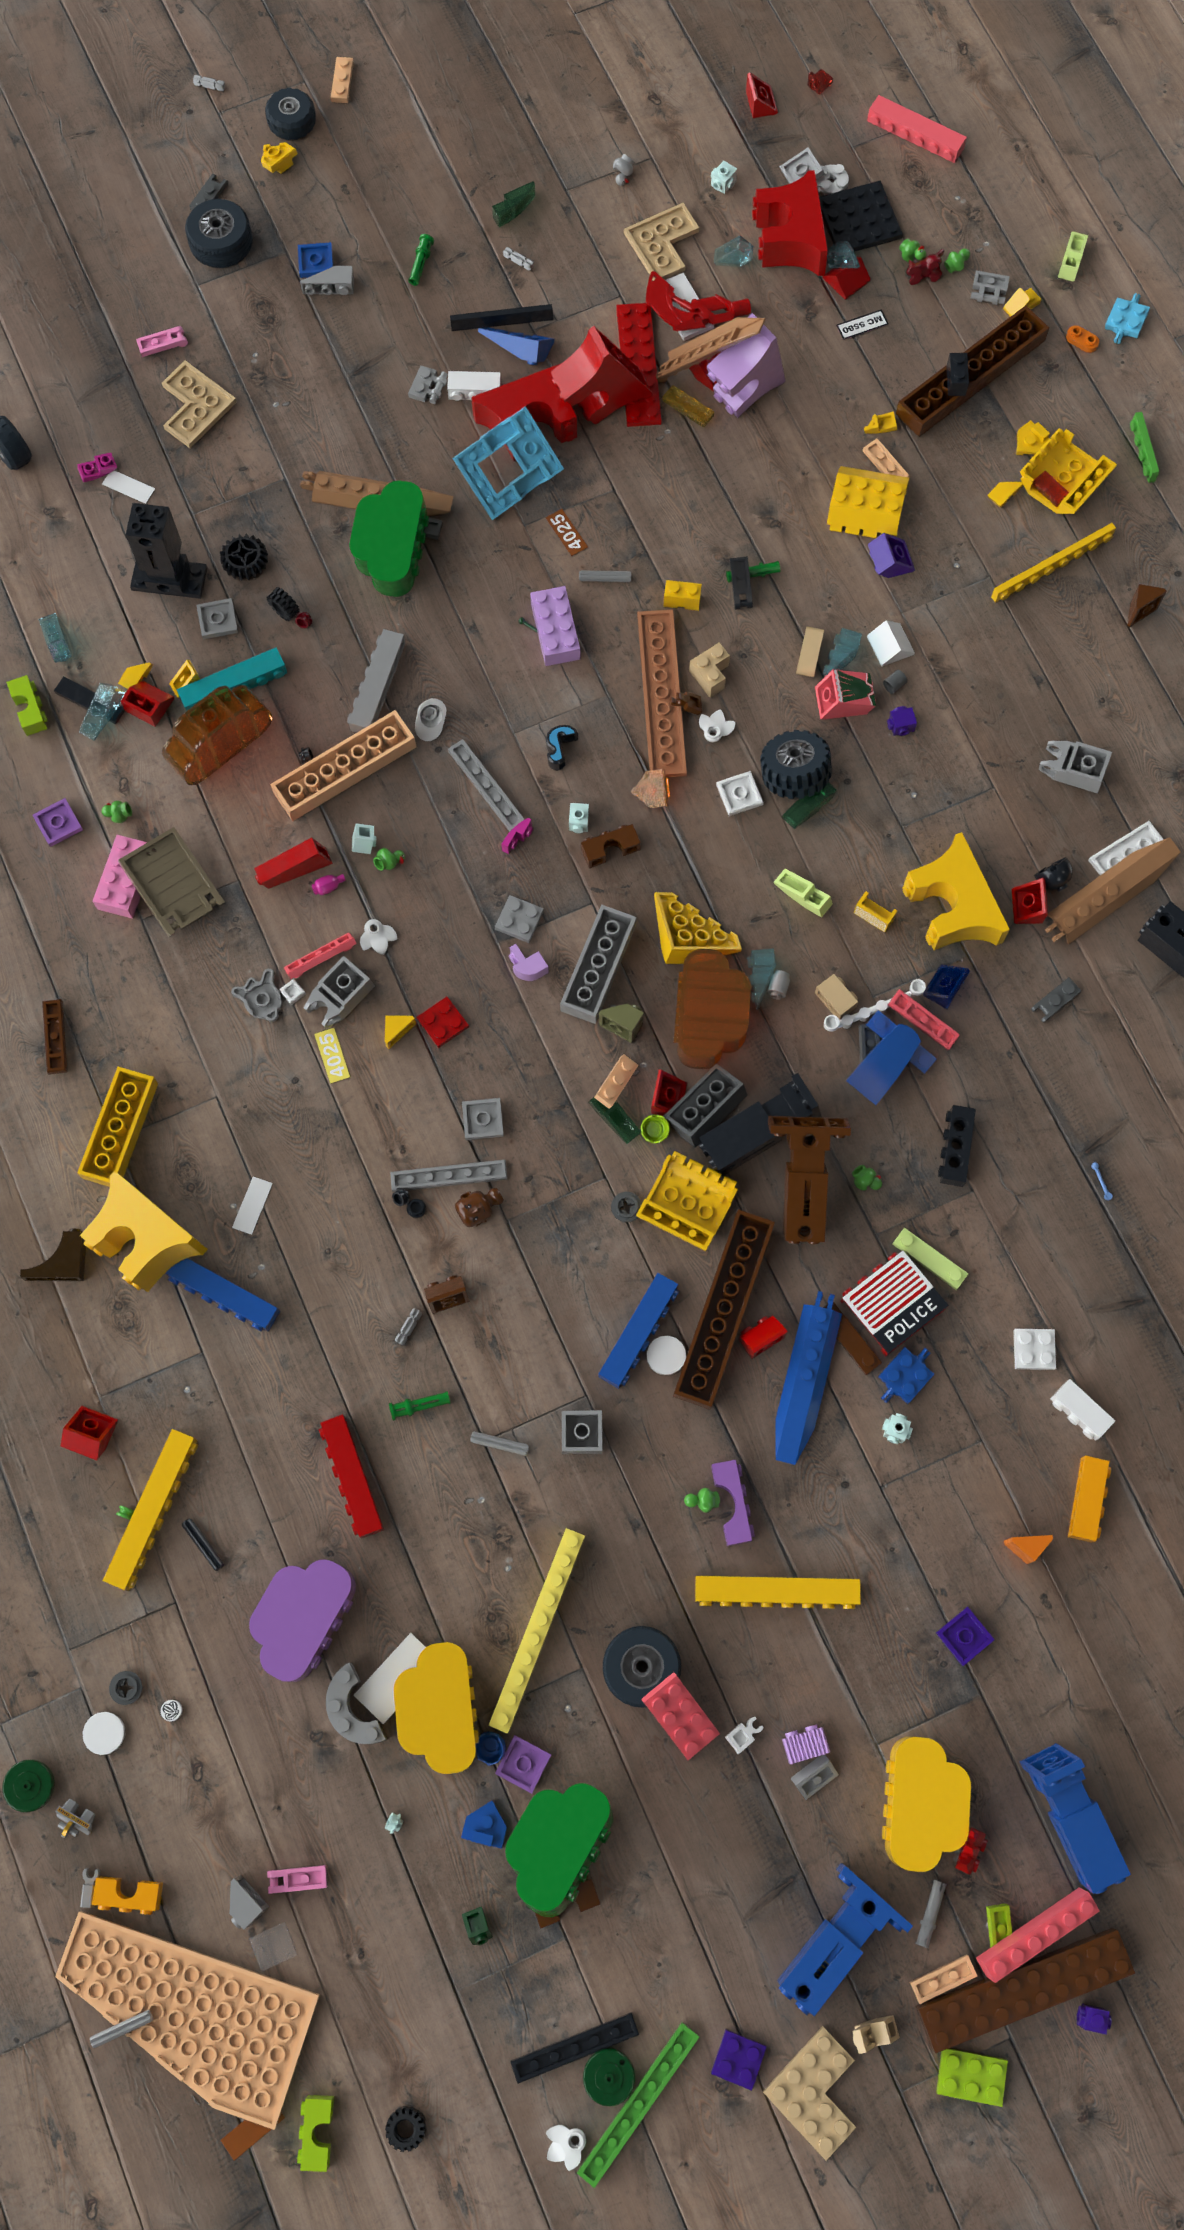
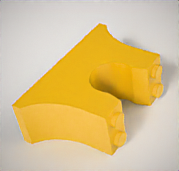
M962 832L954 836L950 848L940 858L908 872L902 889L904 895L909 897L910 902L923 901L930 896H939L947 900L952 908V911L940 914L931 921L925 937L928 945H931L933 950L963 940H983L994 945L1004 942L1010 929Z
M116 1171L110 1175V1189L104 1206L80 1235L85 1240L83 1243L100 1257L104 1254L109 1259L117 1254L126 1242L135 1239V1246L132 1252L124 1258L118 1270L124 1274L122 1278L139 1291L142 1288L146 1292H149L157 1281L175 1264L192 1256L204 1255L208 1250Z

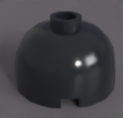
M1064 857L1052 863L1049 867L1038 871L1034 876L1036 880L1045 879L1046 890L1052 891L1057 889L1059 892L1068 887L1067 883L1072 878L1073 868L1068 858Z

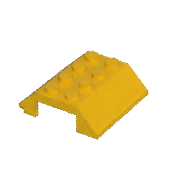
M1060 428L1040 448L1041 451H1038L1030 459V463L1028 462L1021 469L1022 477L1020 479L1029 495L1056 514H1075L1117 467V464L1105 455H1102L1097 461L1072 443L1075 434L1067 429L1063 432Z
M840 466L827 519V525H830L829 530L842 532V528L845 526V533L859 535L860 529H862V536L877 538L878 532L897 537L900 516L910 478Z
M674 1151L673 1155L669 1154L666 1157L658 1178L649 1195L644 1199L636 1216L706 1251L738 1191V1188L735 1187L737 1181L727 1176L722 1181L720 1180L721 1173L709 1167L704 1172L702 1171L703 1164L691 1158L686 1163L687 1156Z

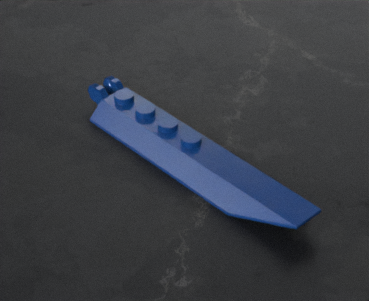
M818 1291L815 1306L803 1305L775 1419L777 1461L796 1465L815 1429L842 1317L841 1313L832 1310L834 1294H830L827 1308L819 1307L823 1298L822 1291Z

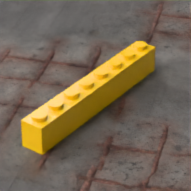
M171 1430L102 1581L125 1591L134 1588L138 1579L136 1577L138 1570L142 1569L145 1565V1555L154 1545L155 1538L153 1537L156 1531H159L163 1525V1515L165 1511H169L172 1505L171 1498L173 1493H177L181 1485L179 1480L182 1474H185L189 1468L188 1460L197 1450V1439L177 1430Z
M696 1576L695 1602H699V1606H712V1602L720 1603L721 1607H732V1603H740V1607H753V1603H761V1607L772 1608L773 1604H781V1608H794V1604H802V1608H814V1605H822L823 1609H835V1605H843V1609H855V1605H860V1579Z

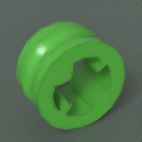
M120 1505V1511L116 1515L130 1520L134 1510Z

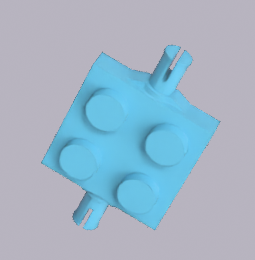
M1135 293L1131 301L1121 298L1116 299L1105 324V329L1116 333L1114 343L1120 344L1123 336L1138 338L1150 310V307L1138 304L1141 297L1140 294L1137 295Z

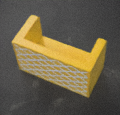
M865 891L856 904L854 914L881 931L886 932L895 919L898 910L894 909L892 913L868 899L869 892Z

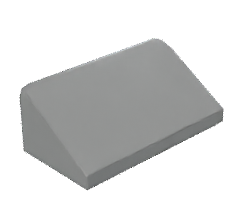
M824 1754L818 1756L792 1776L791 1780L804 1799L807 1800L839 1774Z

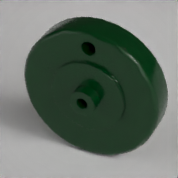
M23 1760L13 1765L6 1773L2 1785L3 1796L7 1804L14 1810L33 1812L41 1809L49 1802L54 1792L55 1780L52 1771L43 1762Z
M607 2048L597 2051L588 2059L584 2067L583 2083L589 2097L602 2106H616L630 2096L635 2085V2071L630 2059L624 2053L616 2049Z

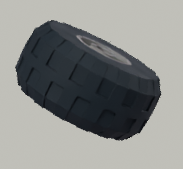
M296 88L281 89L275 92L266 103V120L271 132L277 137L285 140H298L312 131L316 123V112L313 101L308 94Z
M0 416V458L8 468L18 470L30 462L32 454L12 422L6 416Z

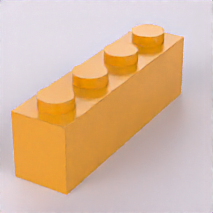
M1086 1455L1081 1458L1068 1532L1069 1538L1091 1543L1100 1538L1101 1527L1099 1522L1100 1518H1103L1105 1511L1102 1503L1103 1498L1106 1499L1108 1487L1105 1486L1106 1479H1109L1111 1474L1109 1461Z

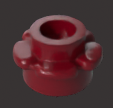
M298 612L296 614L295 622L299 627L306 629L312 624L313 621L309 613Z

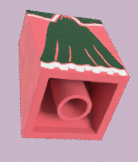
M833 669L815 686L820 719L822 720L866 715L876 707L870 673Z

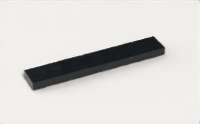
M552 304L450 315L451 330L460 331L553 320Z
M632 2012L513 2059L510 2063L517 2084L638 2036L639 2032Z

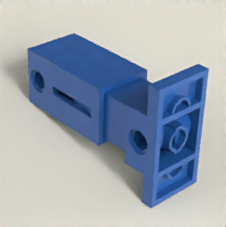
M1056 1743L1020 1761L1023 1770L1029 1773L1036 1789L1045 1795L1051 1807V1811L1047 1813L1080 1884L1091 1893L1100 1894L1106 1891L1108 1886L1124 1882L1131 1873L1098 1803L1088 1796L1082 1784V1780L1086 1779L1082 1768L1085 1767L1082 1759Z
M842 1863L836 1870L840 1873L838 1878L850 1887L842 1897L845 1903L830 1922L825 1918L777 1980L780 1984L779 1989L781 1993L789 2000L793 1997L796 2000L795 2004L806 2015L811 2013L815 2016L862 1956L863 1952L860 1948L875 1929L881 1931L887 1922L899 1932L903 1929L908 1933L913 1927ZM871 1901V1908L868 1911H864V1903ZM806 1985V1991L803 1994H798V1988Z

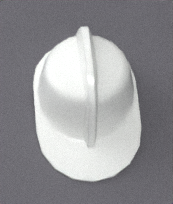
M436 698L428 699L418 708L415 732L424 741L435 740L442 731L447 710L441 700Z

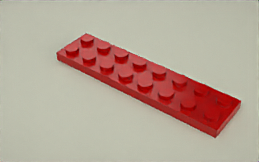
M646 303L616 305L620 350L639 367L653 393L648 398L635 400L625 405L627 427L661 425L651 306Z

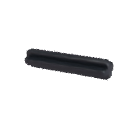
M190 1518L182 1523V1527L215 1571L220 1570L224 1566L223 1561L193 1520Z

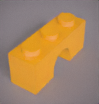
M104 1876L96 1878L92 1905H98L99 1910H111V1907H118L119 1912L129 1913L132 1912V1909L140 1910V1914L152 1915L153 1911L160 1909L163 1882L142 1880L138 1882L135 1895L127 1897L121 1891L122 1878Z

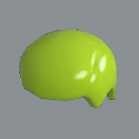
M662 1115L648 1116L643 1120L640 1127L644 1139L654 1144L663 1142L670 1133L669 1122Z

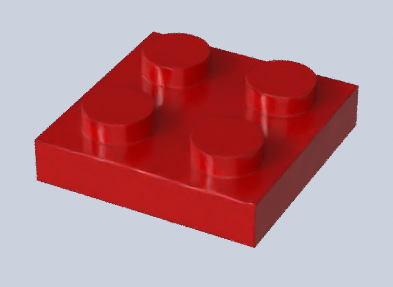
M447 996L416 1017L438 1048L469 1028L468 1023Z

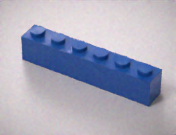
M188 1258L178 1262L165 1273L169 1277L168 1281L177 1286L179 1283L185 1285L184 1289L193 1295L196 1292L201 1294V1299L210 1304L212 1302L219 1304L218 1308L226 1313L230 1310L236 1314L235 1318L244 1323L246 1320L253 1323L251 1326L260 1332L263 1329L269 1332L280 1313L277 1307Z
M657 1273L600 1370L599 1378L618 1389L621 1385H626L630 1378V1375H628L630 1369L636 1368L640 1361L638 1355L641 1351L645 1352L650 1343L648 1341L651 1334L655 1335L660 1326L658 1324L661 1317L665 1318L670 1308L667 1305L670 1300L675 1301L679 1294L677 1283Z

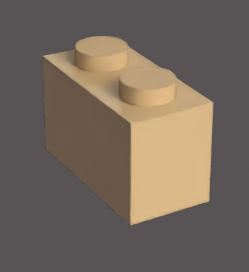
M833 974L816 987L815 994L831 1013L841 1020L844 1015L849 1014L857 1007L858 998L854 992L849 991L845 987L846 984L842 978H837Z

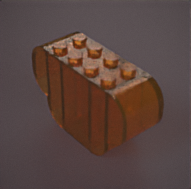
M246 685L237 686L232 690L228 686L218 687L177 719L172 728L173 736L165 743L162 755L188 785L199 784L261 736L270 726L272 714Z
M697 949L692 951L685 958L683 972L679 971L674 1043H677V1055L681 1063L693 1069L712 1068L720 1061L722 1053H732L739 1050L745 1042L748 1030L751 994L750 981L743 972L729 969L727 958L717 950Z

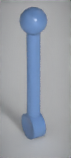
M1094 1162L1091 1167L1095 1170L1104 1190L1105 1200H1111L1113 1195L1107 1190L1098 1169L1099 1164Z

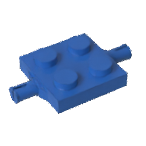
M904 1347L880 1373L878 1378L885 1383L888 1389L881 1397L885 1403H888L895 1395L909 1404L933 1377L934 1373L924 1363V1360L931 1354L930 1351L924 1348L916 1356Z

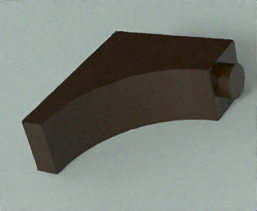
M71 1228L69 1231H63L61 1242L54 1254L36 1267L21 1269L20 1278L24 1281H84L86 1246L83 1244L85 1240L80 1236L83 1233L81 1229Z

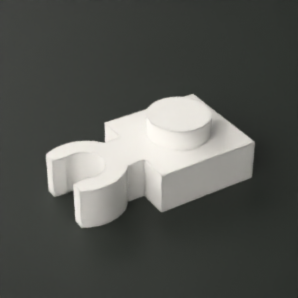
M756 1717L750 1718L746 1723V1727L740 1723L725 1736L737 1754L741 1753L755 1740L752 1734L763 1730L762 1725L757 1729L753 1728L752 1723L757 1719Z

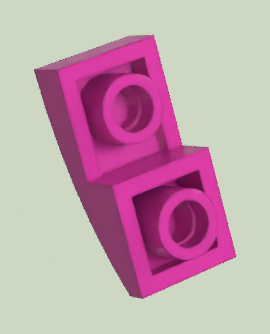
M112 453L94 456V461L77 464V469L84 483L111 473L117 469V465Z
M530 818L517 824L501 843L503 852L509 854L511 849H515L518 840L524 842L525 838L531 835L533 827Z

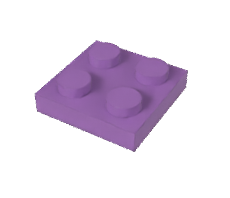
M66 798L32 815L50 847L83 830Z
M514 1735L495 1774L532 1794L551 1754Z

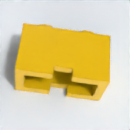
M666 580L664 607H685L688 610L699 611L702 584Z

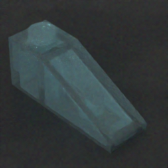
M838 241L827 249V263L830 268L860 267L854 250L848 241Z
M56 613L40 618L39 622L54 662H63L72 657Z

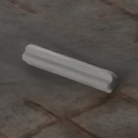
M579 571V580L630 582L631 572Z
M475 1431L472 1432L470 1438L472 1443L524 1456L528 1454L529 1445Z
M146 2010L91 2036L90 2043L92 2047H99L153 2021L151 2011Z

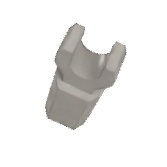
M85 1868L82 1874L85 1884L82 1887L80 1907L95 1908V1905H92L95 1881L97 1877H100V1869H95L94 1876L90 1877L88 1875L89 1868Z

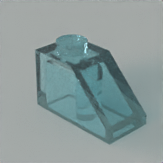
M739 235L715 249L714 264L717 266L741 267L752 261L754 246Z

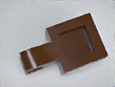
M685 692L684 694L676 693V698H670L672 706H683L684 711L696 715L702 713V702L699 695Z

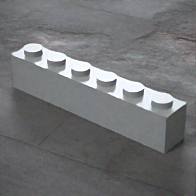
M383 629L382 634L378 635L376 641L377 648L372 651L371 664L366 667L365 680L360 683L359 696L355 697L353 712L348 715L347 723L352 732L357 733L378 720L405 646L404 634Z

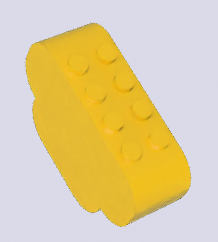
M450 1642L435 1643L423 1649L417 1659L416 1668L403 1671L395 1681L394 1702L399 1743L405 1751L413 1755H425L428 1765L434 1771L441 1774L458 1773L464 1771L472 1764L476 1753L475 1744L479 1743L478 1730H474L473 1722L477 1721L476 1708L472 1709L471 1700H475L474 1687L469 1686V1679L473 1678L472 1666L467 1665L466 1655L458 1645Z
M909 1736L901 1738L894 1744L890 1753V1760L886 1761V1773H889V1782H885L884 1790L888 1800L887 1804H884L883 1817H886V1826L882 1827V1839H885L886 1853L894 1864L908 1871L926 1872L938 1864L942 1852L956 1851L967 1841L969 1834L971 1781L969 1775L961 1766L947 1762L945 1751L938 1742L929 1738Z

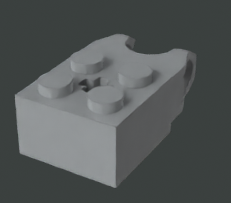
M1048 741L1046 750L1056 756L1058 760L1041 761L1038 770L1053 780L1098 793L1112 752L1077 741L1076 743L1070 741Z
M343 956L318 982V985L311 992L304 1009L310 1013L320 1007H328L325 1018L321 1023L328 1029L342 1021L375 985L369 977Z

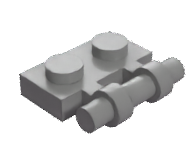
M976 270L972 289L979 290V292H972L970 299H975L977 302H992L993 305H997V303L1004 304L1006 297H1001L999 294L1006 295L1010 276ZM984 291L992 292L994 295L984 294Z
M420 365L408 392L409 398L425 402L427 397H429V402L436 404V401L441 397L442 388L447 383L446 378L448 374L443 371L440 376L436 377L437 370Z

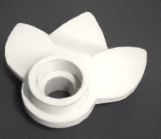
M718 710L710 717L701 714L699 726L704 731V737L707 741L717 742L722 736H728L735 728V721H725L723 712Z
M371 919L364 926L365 932L360 938V944L363 950L372 947L377 953L384 955L388 948V941L397 940V934L391 926L382 925L379 920ZM372 925L377 926V931H371L370 927Z
M556 2125L549 2128L546 2135L553 2142L548 2149L547 2160L553 2162L564 2161L568 2171L576 2168L581 2161V2150L586 2145L584 2132L578 2128L569 2130L564 2125ZM573 2136H577L580 2141L579 2143L574 2144L572 2143L571 2138Z

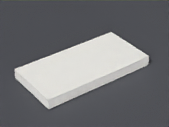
M684 273L665 280L674 288L673 293H675V296L685 299L690 303L692 299H699ZM672 302L673 306L677 309L689 312L688 310L682 308L679 304ZM708 323L705 325L706 328L678 331L683 341H686L713 329L714 324Z
M1148 821L1091 856L1089 862L1098 874L1102 875L1132 852L1164 839L1151 822Z
M412 1633L402 1641L353 1695L382 1724H385L395 1713L394 1684L397 1677L407 1669L416 1668L417 1659L423 1649L426 1648Z

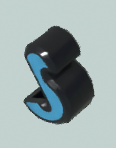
M570 725L556 726L547 733L546 747L549 752L547 754V762L553 770L559 771L566 765L562 743L578 740L577 730Z

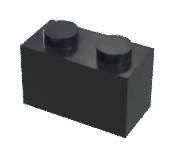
M949 353L946 365L948 396H966L969 385L967 353Z

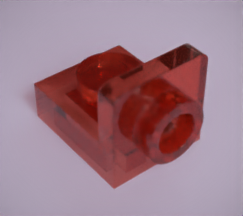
M822 69L816 74L810 72L808 75L807 85L818 94H821L833 83V78Z

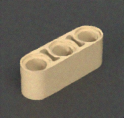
M806 627L796 674L814 677L824 634L823 629Z

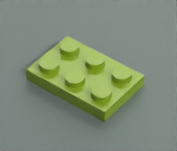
M952 2048L941 2051L936 2093L1002 2107L1008 2060Z

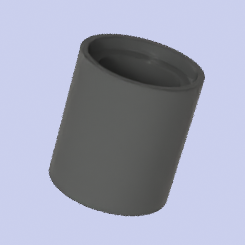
M896 670L883 681V685L889 693L894 694L907 683V678L902 671Z

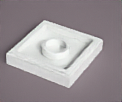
M751 771L716 782L729 816L762 806L764 803Z

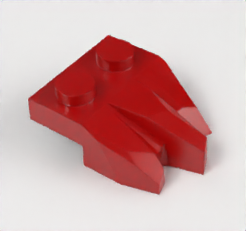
M970 1827L967 1841L961 1849L954 1868L971 1875L972 1871L976 1873L980 1860L977 1859L980 1851L984 1852L988 1842L985 1839V1833Z

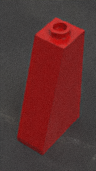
M311 837L255 867L254 869L257 874L255 878L259 885L270 889L333 863L326 847Z

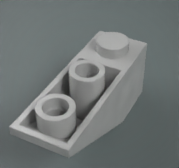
M334 266L301 280L302 294H353V267Z

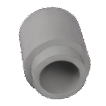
M777 970L772 975L767 991L771 998L780 1000L786 997L790 983V975L787 972Z

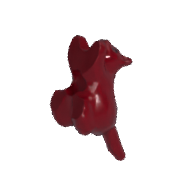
M941 249L936 254L928 255L916 263L909 260L906 271L907 275L911 276L909 284L916 285L925 277H929L931 282L938 281L942 276L940 264L942 263L941 257L944 254V249Z

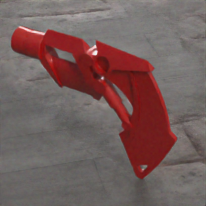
M655 271L650 273L646 291V304L651 306L666 323L671 325L674 331L706 328L705 325L708 323H722L731 321L736 317L751 314V304L748 298L730 302V300L715 294V296L698 300L692 299L690 303L685 299L675 296V293H673L674 288ZM672 302L679 304L682 308L688 310L689 312L677 309L673 306ZM720 309H724L727 311L725 313H720L716 315L711 312Z

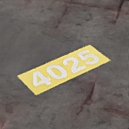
M331 1028L314 1034L330 1084L349 1078L350 1075L335 1029Z

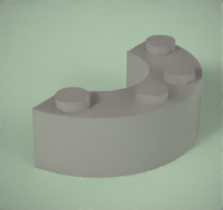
M352 1663L344 1665L332 1678L326 1694V1711L332 1726L341 1736L355 1743L374 1744L387 1740L388 1737L379 1720L365 1722L358 1719L351 1711L350 1695L354 1687L361 1681Z

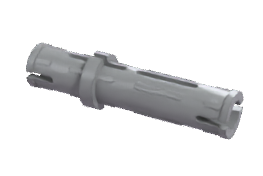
M933 1880L923 1920L920 1919L919 1924H921L915 1944L929 1949L933 1930H936L937 1927L935 1923L947 1884Z

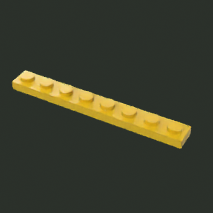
M1113 523L1108 524L995 587L991 598L995 603L999 600H1005L1013 592H1020L1026 585L1036 583L1040 577L1050 575L1056 568L1066 566L1072 559H1078L1085 552L1096 549L1099 544L1109 542L1113 538L1116 529Z

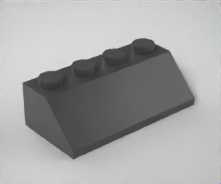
M715 1064L664 1115V1118L667 1119L669 1124L685 1141L696 1148L701 1143L699 1137L717 1127L747 1096L745 1086L729 1072Z

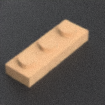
M336 57L331 102L348 103L353 58Z
M877 438L863 448L864 454L881 473L909 478V474Z
M623 1054L594 1098L610 1109L637 1069L638 1064Z
M966 1954L909 1983L918 2003L922 2004L978 1976L969 1956Z

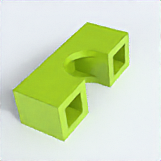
M25 675L6 682L16 706L23 703L28 704L25 710L17 712L26 736L46 730L45 722H48L45 711H41L40 707L43 704L40 697L35 694L38 690L34 680L30 681L29 677Z
M308 2095L305 2101H302L301 2116H304V2125H300L299 2140H302V2149L298 2150L297 2163L301 2164L300 2171L327 2172L330 2167L331 2143L318 2141L315 2137V2127L322 2123L330 2124L333 2120L334 2096Z

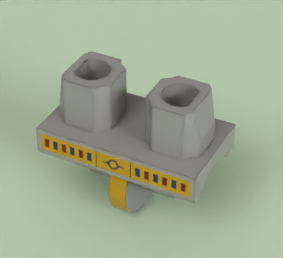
M71 1799L63 1807L59 1806L55 1811L57 1813L56 1817L64 1821H60L58 1827L63 1830L61 1837L66 1839L69 1834L76 1837L79 1833L76 1829L89 1836L92 1831L91 1825L95 1819V1813L85 1809L79 1818L74 1815L79 1804Z

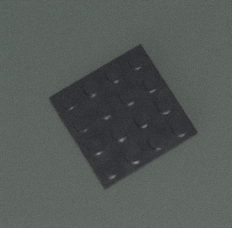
M881 180L819 197L822 217L838 256L900 240L903 237Z

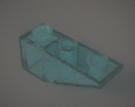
M842 628L840 634H836L833 642L836 645L835 649L830 650L828 656L830 663L825 665L822 675L826 677L833 669L842 670L855 659L861 643V633Z
M99 683L79 733L95 741L121 703L120 700L125 692L112 684Z
M774 948L751 950L750 957H747L748 968L752 970V974L749 975L750 986L754 988V992H751L752 1004L755 1003L756 1010L760 1008L772 975L775 972Z

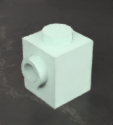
M570 803L569 831L575 833L588 832L589 804Z
M355 824L352 836V852L370 854L372 847L376 846L374 826Z

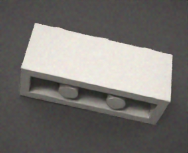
M448 371L447 389L449 400H471L473 396L501 386L500 372Z
M1071 1379L1067 1380L1050 1398L1053 1401V1406L1059 1411L1063 1410L1068 1415V1420L1074 1425L1078 1424L1083 1429L1084 1435L1089 1439H1099L1115 1422L1108 1413Z

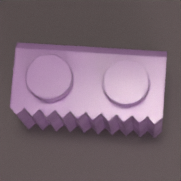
M817 1724L805 1727L806 1732L798 1734L797 1730L785 1733L786 1738H783L782 1742L789 1764L830 1753L823 1727L818 1728Z

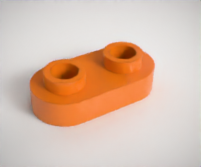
M1076 325L1071 326L1067 331L1066 339L1072 345L1088 353L1097 350L1099 338L1093 333Z

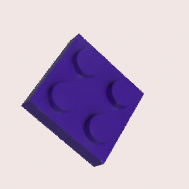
M969 1607L963 1609L936 1632L937 1636L961 1666L967 1664L994 1641V1638Z
M725 2029L711 2074L752 2091L766 2045Z

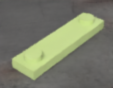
M906 1228L901 1231L893 1242L895 1247L904 1251L909 1257L955 1290L959 1288L968 1275L966 1271Z

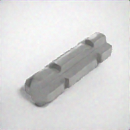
M194 75L193 83L196 86L202 85V87L213 90L217 88V91L222 92L226 86L222 80L216 81L217 79L204 76L202 78L200 75Z
M506 247L503 251V256L507 259L511 258V261L522 267L524 266L529 271L533 268L534 261L529 258L526 259L524 255L516 251L513 252V249Z
M413 1308L410 1312V1317H407L400 1329L401 1333H398L395 1338L398 1344L405 1345L407 1342V1337L411 1335L417 1324L416 1321L422 1316L420 1310Z

